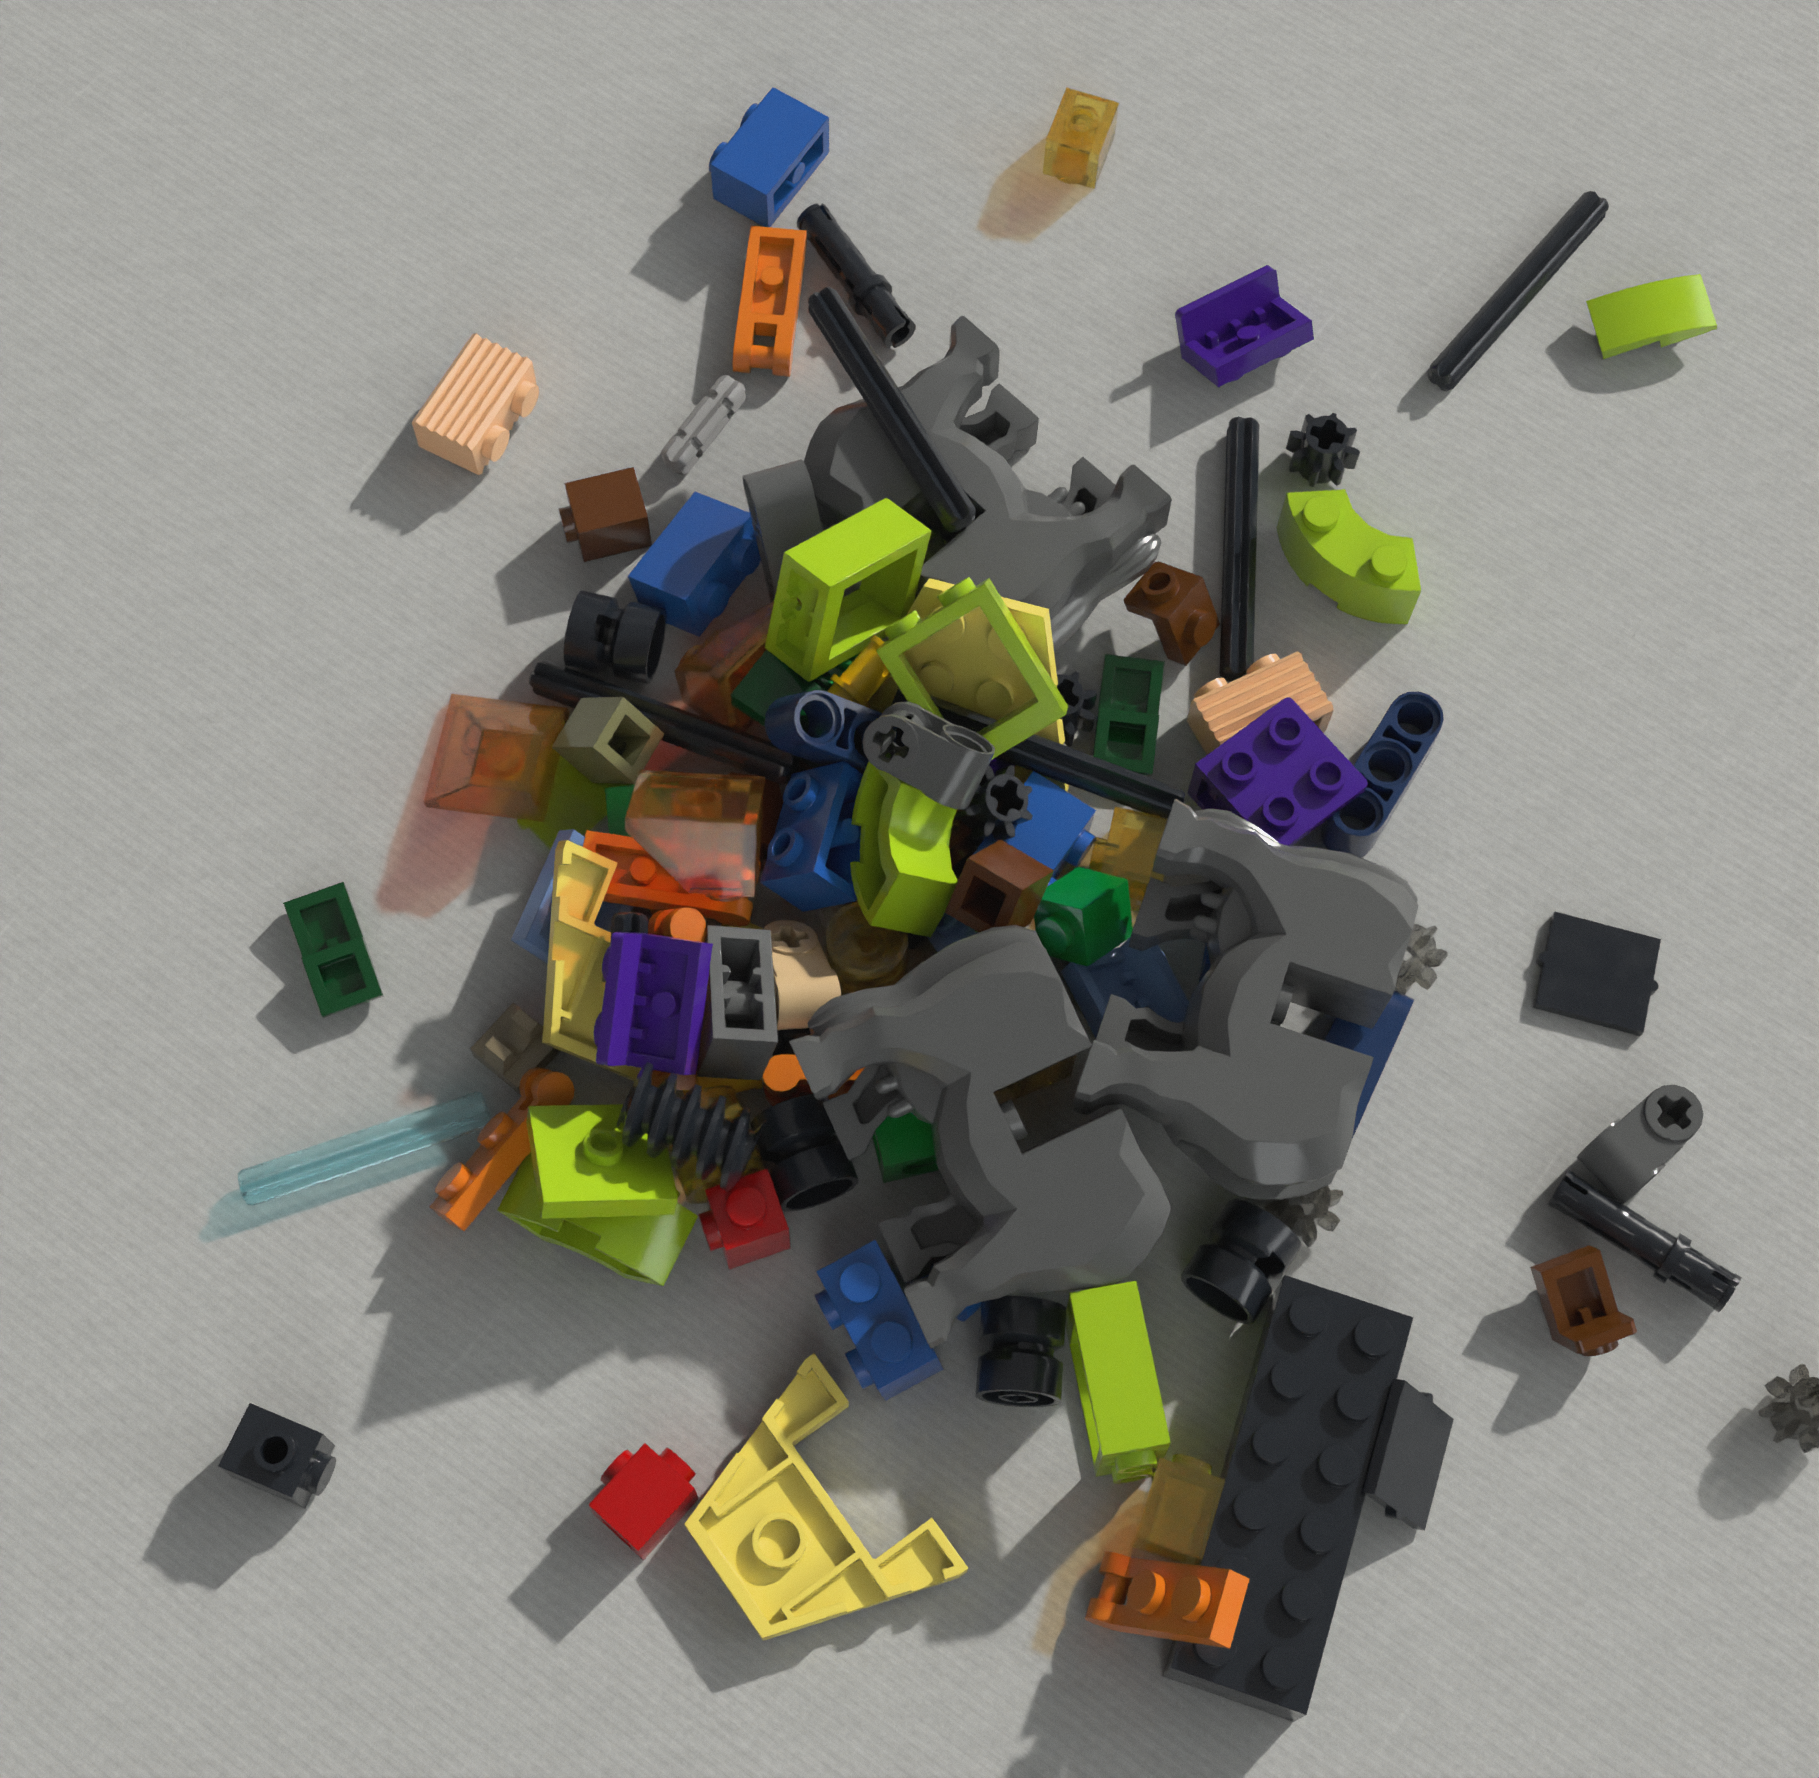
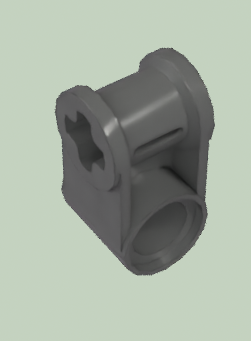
M908 701L897 702L886 708L882 715L872 721L865 730L862 741L866 757L876 768L919 789L935 802L954 809L968 808L995 753L994 746L978 733L965 727L954 725L918 704ZM893 727H898L904 732L901 742L904 744L903 747L894 742L896 732L892 729ZM889 753L892 757L888 758L885 755Z
M1674 1084L1661 1086L1649 1094L1622 1119L1618 1118L1579 1153L1577 1158L1620 1203L1624 1204L1666 1166L1665 1163L1696 1134L1702 1125L1704 1115L1702 1105L1696 1095L1685 1087ZM1666 1114L1670 1115L1676 1122L1667 1128L1660 1125L1657 1120Z

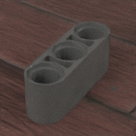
M802 459L749 473L742 477L772 609L784 552L823 532L812 482Z

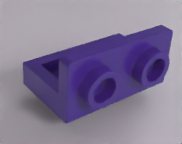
M1269 265L1251 272L1177 309L1175 312L1182 359L1217 387L1236 381L1244 374L1276 358L1286 356L1292 350L1314 340L1312 320L1280 297L1277 271Z
M614 932L612 934L611 944L607 948L602 962V974L606 981L603 1006L594 1026L597 1064L606 1066L627 1065L642 1068L646 1062L653 1064V1070L680 1075L696 1074L713 943L646 933Z

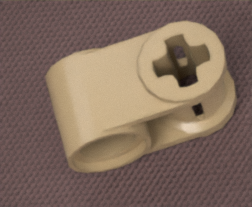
M794 920L774 921L766 925L764 930H771L777 1030L808 1028L807 1023L818 1008L832 998L841 996L839 979L836 972L831 969L818 941V936L811 927Z

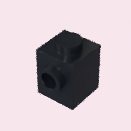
M249 1403L218 1467L237 1480L306 1508L311 1495L319 1496L332 1477L336 1458L331 1456L335 1445L323 1433Z

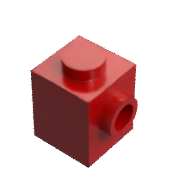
M768 1168L741 1177L739 1182L728 1192L722 1190L720 1185L705 1190L709 1210L698 1214L710 1252L722 1248L729 1270L791 1249L789 1228Z
M644 1443L634 1455L627 1449L608 1466L600 1479L606 1486L588 1506L594 1516L644 1561L698 1501L699 1498L696 1490L689 1483L696 1473L668 1447L658 1455Z

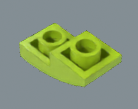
M1701 274L1650 282L1586 301L1603 359L1659 341L1662 348L1717 329L1716 320Z

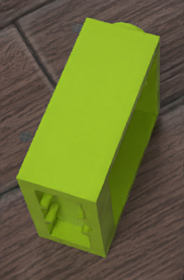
M885 498L785 551L765 649L810 682L860 653L868 645L873 635H876L881 640L886 638L887 635L884 629L907 615L914 603L932 530L891 500ZM862 580L860 589L843 597L846 588ZM797 597L800 599L802 606L799 604Z
M969 576L938 595L937 598L943 607L924 619H921L917 611L914 610L884 629L889 640L883 643L876 652L906 700L918 704L929 712L943 718L903 653L978 606L981 607L1036 696L977 732L994 746L995 753L992 759L1062 718L1067 713V703L990 578L975 586Z
M1137 1281L1070 1292L1066 1308L1065 1327L1095 1476L1112 1474L1114 1484L1130 1483L1153 1476L1152 1468L1162 1464L1171 1441Z

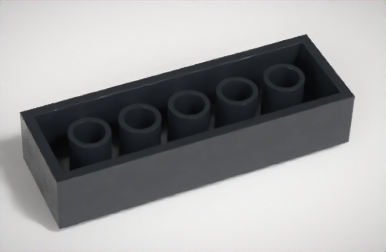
M1284 1275L1272 1295L1194 1564L1230 1569L1250 1579L1231 1647L1229 1649L1172 1640L1163 1677L1293 1722L1307 1715L1366 1496L1363 1493V1488L1392 1381L1398 1377L1414 1317Z

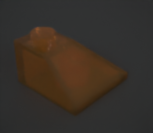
M797 597L799 604L802 606L800 599ZM774 601L716 630L701 645H694L681 658L674 673L682 700L702 717L741 731H745L755 722V720L731 705L730 694L766 651L765 643Z
M451 694L424 799L425 806L427 808L544 822L560 754L551 747L569 719L570 712L568 708Z
M639 770L625 817V831L688 893L705 894L709 899L721 902L735 901L743 896L754 897L759 872L765 777Z

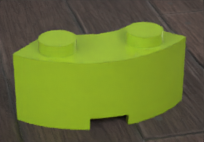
M1345 489L1286 493L1276 529L1283 553L1299 579L1307 587L1311 583L1323 594L1338 602L1337 609L1347 614L1377 623L1408 624L1421 593L1413 538L1388 535L1369 526L1352 508Z
M889 753L885 755L888 758L892 757ZM868 762L861 779L851 822L852 825L861 826L860 862L854 861L850 863L854 891L859 906L871 926L931 937L945 913L958 882L952 870L949 848L952 822L957 809L935 802L919 789L885 771L879 770L870 762Z
M531 1152L522 1161L497 1211L543 1241L560 1245L582 1254L626 1279L664 1286L698 1218V1215L677 1203L675 1215L541 1219ZM676 1189L679 1198L680 1192Z

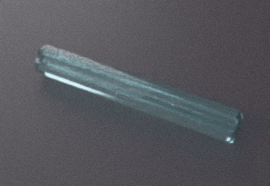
M473 1092L242 1169L238 1173L240 1192L248 1206H255L482 1130L491 1120L486 1099L481 1092Z

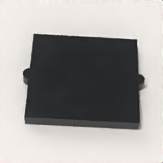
M1555 911L1551 917L1545 951L1541 952L1536 959V963L1541 967L1533 1008L1641 1036L1644 1032L1650 996L1659 987L1657 981L1654 980L1661 939Z
M1393 1379L1363 1493L1385 1508V1516L1387 1518L1402 1520L1413 1529L1425 1531L1454 1419L1433 1403V1395L1431 1393L1419 1392L1407 1381Z

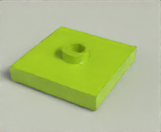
M623 1104L529 1106L526 1124L541 1219L675 1215L678 1195L668 1147L654 1159L646 1153L648 1134H645L632 1147L624 1145L622 1143L623 1123L618 1127L616 1126Z

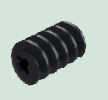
M646 1062L637 1075L618 1118L616 1126L618 1127L623 1123L622 1143L632 1147L645 1134H648L646 1153L654 1159L669 1145H672L671 1165L678 1170L693 1156H696L695 1176L702 1181L720 1167V1188L728 1192L742 1177L761 1136L766 1120L755 1131L750 1130V1108L746 1106L731 1120L726 1119V1097L719 1095L706 1109L700 1107L702 1086L697 1084L682 1098L676 1096L678 1075L673 1073L658 1087L651 1085L653 1064Z

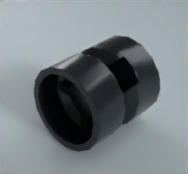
M580 591L573 603L567 623L563 649L565 666L595 673H601L609 666L612 668L615 677L650 684L657 671L663 650L667 624L666 609L632 601L624 608H620L615 597ZM614 629L611 646L606 645L609 630Z
M814 1094L795 1097L764 1110L750 1122L751 1130L755 1131L766 1120L757 1146L762 1160L775 1163L769 1174L782 1211H801L819 1206L844 1195L859 1183L852 1160H848L842 1145L833 1141L836 1132L823 1105V1102L829 1100L828 1096L821 1100L816 1099Z
M1233 1199L1228 1201L1210 1229V1236L1214 1243L1199 1246L1182 1272L1181 1281L1196 1298L1211 1309L1231 1320L1248 1325L1254 1323L1272 1294V1287L1268 1280L1283 1277L1299 1252L1301 1242L1297 1235L1274 1215L1247 1201Z
M1003 1296L998 1299L983 1301L981 1303L979 1341L988 1347V1352L978 1357L975 1397L984 1402L1012 1407H1048L1060 1404L1062 1398L1063 1363L1054 1357V1352L1064 1347L1066 1307L1061 1303L1051 1300L1023 1296Z

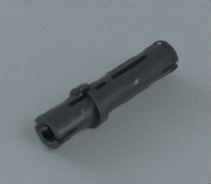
M817 203L806 208L798 217L796 222L797 228L807 231V240L810 241L823 262L849 295L848 303L857 315L864 316L870 322L887 348L891 346L896 348L904 344L914 334L916 325L895 301L891 294V284L883 275L876 274L865 261L866 259L838 225L825 204L822 203L819 206Z
M1568 1170L1547 1203L1550 1207H1554L1563 1214L1573 1218L1590 1231L1654 1270L1652 1276L1662 1283H1665L1667 1279L1713 1307L1717 1312L1724 1308L1736 1290L1734 1286L1736 1287L1741 1281V1276L1732 1273L1690 1246L1692 1240L1679 1233L1676 1238L1664 1229L1662 1230L1608 1194L1593 1187L1587 1181L1575 1175L1571 1170Z

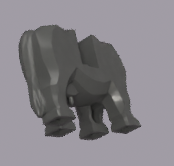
M960 316L951 325L949 350L945 357L919 371L907 383L898 388L974 505L975 520L972 524L963 527L957 532L952 533L945 529L864 399H860L836 408L819 423L810 440L803 461L812 482L822 530L825 531L873 504L888 498L932 530L929 541L940 532L946 544L923 564L915 600L929 578L955 585L970 576L975 586L990 578L1001 597L1049 609L1054 651H1056L1082 626L1101 600L1148 572L1157 559L1161 546V539L1156 533L1167 525L1172 499L1165 490L1136 465H1130L1119 476L1115 485L1084 457L1072 466L1069 492L1065 487H1058L1050 495L1046 496L1043 493L1025 489L1006 460L1011 459L1015 451L1027 450L1036 444L1039 418L1001 384H998L991 390L985 410L965 417L969 408L982 397L983 387L989 386L998 378L1000 350L998 345L965 316Z
M1175 799L1157 850L1152 871L1166 876L1198 874L1209 878L1211 881L1173 887L1166 882L1150 877L1128 947L1144 951L1170 940H1198L1207 943L1211 967L1191 994L1184 1020L1180 1023L1171 1022L1159 1016L1148 1007L1135 1009L1126 999L1110 995L1096 1040H1093L1074 1096L1072 1111L1089 1115L1106 1105L1123 1104L1140 1112L1149 1119L1161 1123L1170 1140L1177 1148L1185 1153L1213 1181L1237 1197L1254 1200H1284L1308 1195L1330 1185L1336 1172L1343 1167L1353 1137L1357 1105L1374 1057L1281 1027L1280 1025L1284 1022L1291 1002L1373 1029L1393 996L1399 970L1413 931L1418 909V898L1409 883L1387 867L1346 852L1284 845L1277 842L1256 825L1230 811L1219 809L1193 811L1191 807Z
M1017 925L993 927L951 943L919 964L895 985L864 989L832 998L818 1008L807 1024L811 1035L789 1041L808 1084L818 1100L836 1093L856 1071L864 1068L848 1093L823 1102L848 1160L866 1153L876 1129L888 1116L899 1118L911 1112L917 1119L931 1126L936 1164L950 1191L949 1196L933 1204L914 1206L907 1217L894 1216L878 1223L905 1283L917 1277L932 1257L947 1256L933 1264L928 1277L918 1279L904 1288L905 1295L930 1348L947 1340L955 1318L970 1305L998 1299L1014 1291L1037 1293L1092 1289L1112 1285L1129 1276L1147 1257L1163 1233L1172 1207L1160 1179L1140 1151L1122 1108L1109 1111L1021 1152L1016 1141L1027 1137L1028 1134L1011 1099L1001 1104L996 1099L995 1092L1088 1050L1092 1046L1064 985L1036 931Z

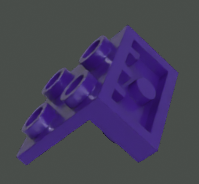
M1286 697L1195 763L1187 794L1202 810L1219 809L1230 811L1256 825L1277 842L1293 846L1362 794L1368 782L1290 697Z

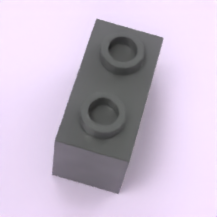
M707 925L705 942L713 943L697 1063V1077L761 1080L778 1043L771 930Z

